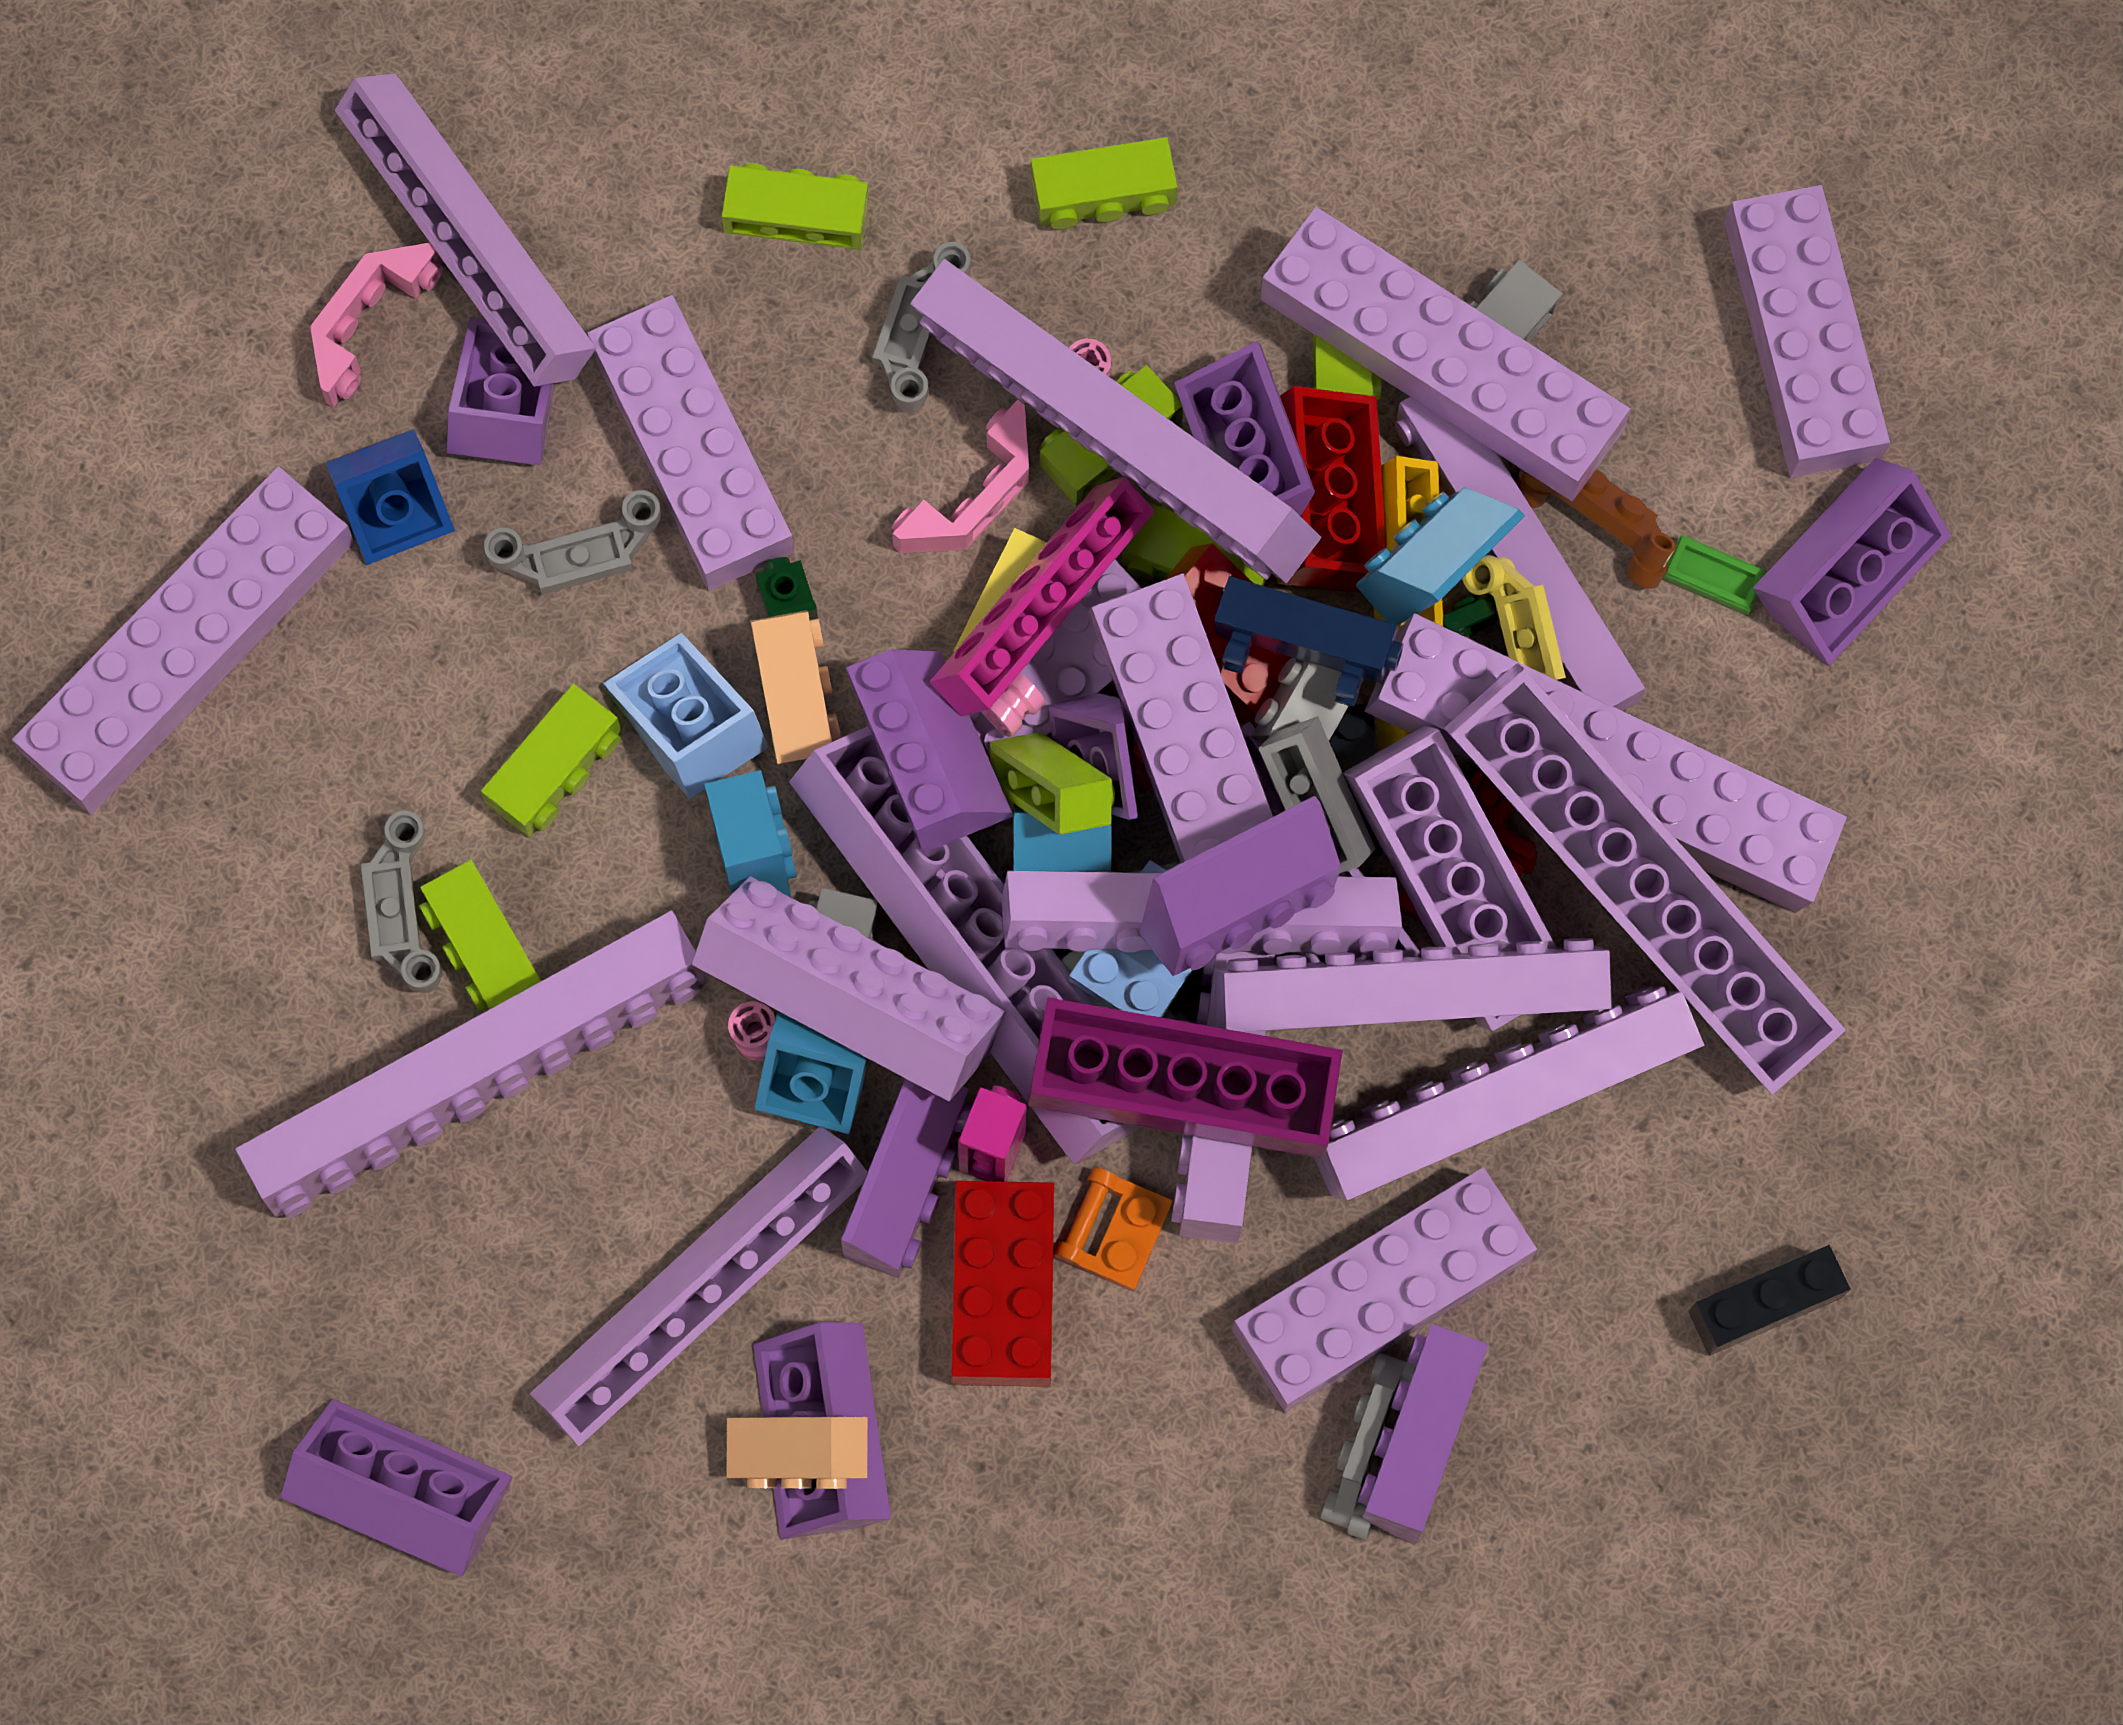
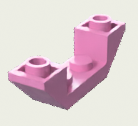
M431 243L365 254L310 326L320 388L326 403L334 408L341 398L349 399L355 393L361 381V376L359 375L361 369L356 356L337 343L341 342L344 344L352 337L358 326L356 318L366 305L373 307L378 303L386 288L385 280L415 299L424 289L430 291L436 286L443 274V261Z
M1017 400L1008 410L1002 407L992 416L986 426L988 430L987 448L1007 465L1005 467L1002 464L997 465L986 477L983 483L985 489L975 500L968 497L958 506L952 515L953 523L925 500L915 510L911 507L905 509L892 526L894 530L892 533L893 547L899 553L967 549L1029 483L1025 405Z

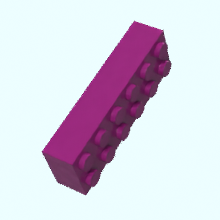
M1047 997L1028 1106L1321 1158L1329 1143L1343 1050Z

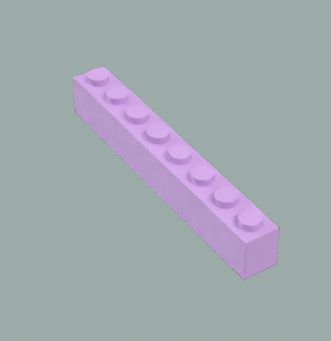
M397 74L354 78L337 105L335 112L533 386L574 380L596 349L584 330Z
M1409 397L1400 402L1396 416L1398 421L1395 422V428L1400 439L1407 447L1413 444L1422 460L1438 462L1439 487L1448 497L1466 487L1516 507L1525 515L1486 555L1496 558H1509L1513 562L1515 570L1534 586H1544L1566 678L1561 679L1562 683L1621 711L1638 703L1645 691L1644 685L1498 454L1413 398Z
M1007 871L1001 898L1005 948H1021L1027 951H1037L1043 948H1061L1078 952L1091 949H1119L1123 952L1152 950L1139 931L1153 878L1162 873ZM1338 877L1333 896L1323 905L1317 908L1308 906L1295 913L1281 927L1273 929L1270 926L1256 933L1244 946L1238 949L1229 947L1220 953L1232 954L1238 951H1259L1278 955L1286 952H1314L1318 955H1325L1328 953L1349 952L1373 956V951L1394 950L1402 929L1396 878Z
M1574 938L1565 939L1564 948L1546 949V942L1524 941L1516 943L1517 951L1499 952L1498 944L1469 945L1468 954L1452 955L1450 947L1421 948V956L1403 957V950L1373 951V959L1355 960V953L1349 952L1325 954V962L1307 963L1306 956L1303 955L1277 957V965L1258 966V959L1255 958L1228 960V968L1214 969L1216 1027L1250 1032L1611 1009L1610 950L1594 946L1593 939Z
M823 1127L817 1128L530 1393L532 1398L578 1446L582 1445L864 1183L868 1171L843 1141Z

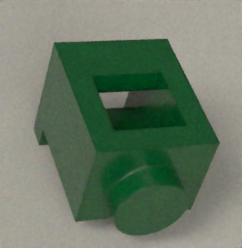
M778 557L764 563L762 566L763 571L756 573L755 576L767 617L807 610L809 620L818 619L817 607L813 600L801 560L791 563L788 557ZM788 584L794 587L789 594H780L776 590V588Z

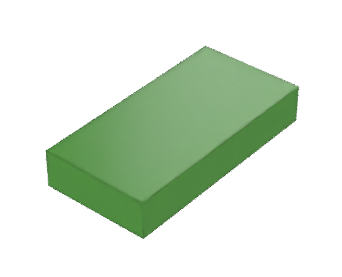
M1680 535L1676 544V550L1668 562V571L1662 580L1749 616L1757 598L1753 587L1768 571L1684 535Z

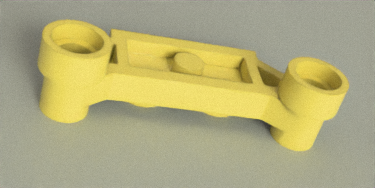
M1485 555L1462 580L1465 587L1471 593L1476 595L1490 593L1494 597L1508 657L1557 681L1558 679L1566 678L1544 586H1534L1515 570V566L1509 558H1496L1491 555Z

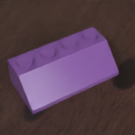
M1258 340L1174 382L1193 437L1286 503L1301 516L1315 490L1262 346Z
M1875 458L1760 579L1753 589L1769 615L1820 660L1830 666L1949 539L1951 534L1914 470Z
M890 649L848 666L846 669L854 694L922 852L925 853L1013 817L969 714L960 716L929 682L946 662L942 652Z
M1313 796L1153 878L1139 933L1172 976L1189 968L1191 970L1200 969L1209 963L1214 955L1229 947L1238 949L1247 944L1256 933L1270 926L1273 929L1281 927L1295 913L1308 906L1317 908L1333 896L1341 865L1320 801Z
M905 1078L842 1236L841 1243L844 1258L899 1278L903 1266L912 1269L922 1242L914 1239L920 1222L923 1221L929 1224L933 1217L939 1196L932 1194L938 1176L947 1179L951 1171L957 1151L949 1148L956 1131L962 1133L972 1106L967 1104L969 1089L962 1086L949 1102Z
M819 1322L753 1344L763 1418L868 1417L867 1478H847L846 1489H816V1479H812V1488H781V1478H777V1488H773L780 1539L861 1528L891 1519L863 1323Z
M1431 1324L1427 1336L1417 1333L1407 1361L1416 1365L1410 1383L1403 1380L1400 1381L1391 1406L1392 1409L1400 1411L1394 1429L1384 1426L1374 1454L1383 1458L1377 1477L1367 1474L1358 1499L1359 1503L1367 1505L1362 1517L1363 1519L1406 1542L1416 1545L1424 1530L1484 1359L1488 1347L1487 1343Z
M332 1399L292 1453L280 1498L298 1505L307 1511H312L342 1524L351 1530L386 1543L397 1550L423 1559L441 1569L463 1576L482 1546L512 1480V1476Z

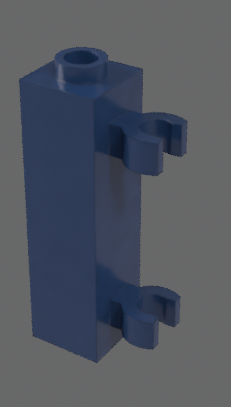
M1231 576L1228 577L1214 619L1216 635L1230 639L1222 660L1225 662V670L1243 674L1251 645L1342 672L1334 693L1337 695L1335 702L1350 707L1355 706L1363 678L1383 684L1387 670H1397L1404 643L1397 642V625Z

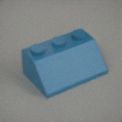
M1466 487L1450 497L1442 492L1422 509L1426 517L1419 524L1414 519L1393 537L1398 544L1391 551L1386 547L1383 548L1364 565L1369 572L1356 584V587L1386 622L1398 626L1408 620L1414 613L1418 614L1439 602L1525 517L1521 510Z

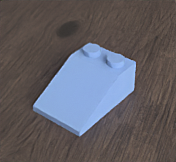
M682 632L603 683L608 694L664 771L689 799L705 790V783L722 779L769 748L754 710Z
M1149 860L1141 873H1163L1166 870ZM1091 949L1086 951L1069 975V982L1108 1008L1163 1017L1193 970L1189 968L1172 976L1153 950L1123 952L1119 949Z

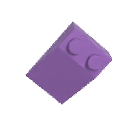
M470 317L448 410L447 453L541 465L555 383L534 387L486 319Z
M1095 693L1048 705L1053 740L1112 779L1115 790V802L1111 806V814L1128 820L1138 818L1132 780L1135 767L1132 764V755L1128 751L1125 732L1128 728V718L1121 704V699Z

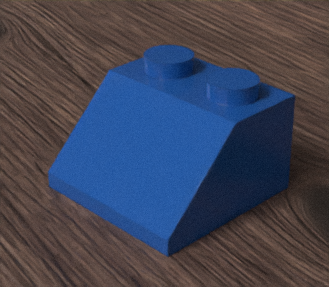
M414 429L326 463L366 565L455 531L424 449Z

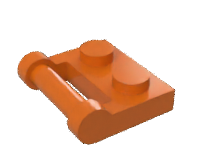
M1093 1166L1087 1178V1182L1090 1183L1065 1242H1059L1054 1257L1135 1292L1171 1209L1173 1200L1121 1179L1110 1171ZM1110 1192L1121 1197L1095 1257L1083 1251V1248L1106 1195Z

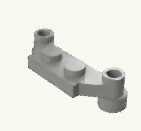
M947 242L939 246L934 253L933 263L912 276L900 275L872 357L873 364L882 367L891 387V396L894 402L905 413L918 412L928 397V380L925 374L920 371L932 335L918 323L923 315L910 303L943 259H946L962 272L969 275L971 269L970 253L965 246L957 242ZM906 392L916 393L913 397H906L903 394Z
M633 491L623 501V517L619 521L532 545L522 544L520 536L514 530L498 528L490 532L484 542L485 554L489 563L498 571L509 573L538 585L542 595L633 570L632 558L649 535L657 528L661 518L660 504L657 497L649 491ZM642 513L650 515L647 519L644 520L636 519V517ZM504 551L512 552V554L509 557H499V555Z
M403 810L392 814L385 824L386 840L370 863L361 864L371 957L373 961L384 960L403 977L407 986L412 990L420 993H429L434 991L439 985L442 977V968L433 953L421 950L411 861L423 845L425 828L418 815L411 811ZM403 833H414V836L410 840H400V837ZM420 971H431V974L427 979H416V976Z
M1380 1352L1370 1377V1381L1376 1382L1371 1396L1362 1394L1354 1415L1353 1422L1361 1424L1355 1442L1345 1441L1337 1463V1469L1344 1471L1339 1492H1329L1321 1515L1322 1520L1347 1528V1534L1363 1540L1368 1539L1373 1524L1362 1518L1367 1505L1359 1503L1358 1499L1366 1476L1370 1471L1374 1454L1383 1428L1388 1420L1401 1380L1410 1383L1416 1367L1415 1364Z

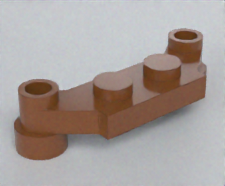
M1522 469L1520 470L1514 481L1530 507L1538 508L1543 506L1550 493L1555 494L1632 548L1634 554L1626 565V573L1635 584L1647 589L1656 588L1668 571L1667 562L1676 550V544L1671 537L1661 532L1655 521L1658 515L1647 508L1643 501L1617 487L1599 470L1594 471L1573 502Z

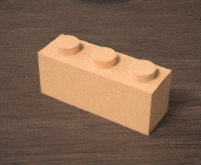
M805 610L750 620L777 764L807 759L813 750L841 738L836 713L827 714L824 695L832 694L828 667H818L815 648L824 647L819 619L809 620L808 611Z
M868 1417L727 1418V1478H747V1488H777V1478H781V1488H812V1479H816V1489H846L847 1478H867Z

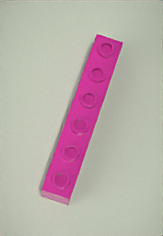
M1126 477L1097 485L1091 490L929 681L960 716L988 710L993 706L1153 515L1155 510Z

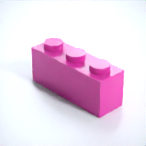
M993 1086L992 1091L980 1087L958 1141L959 1171L984 1181L1007 1182L1026 1135L1027 1105L1019 1102L1020 1095L1000 1086Z

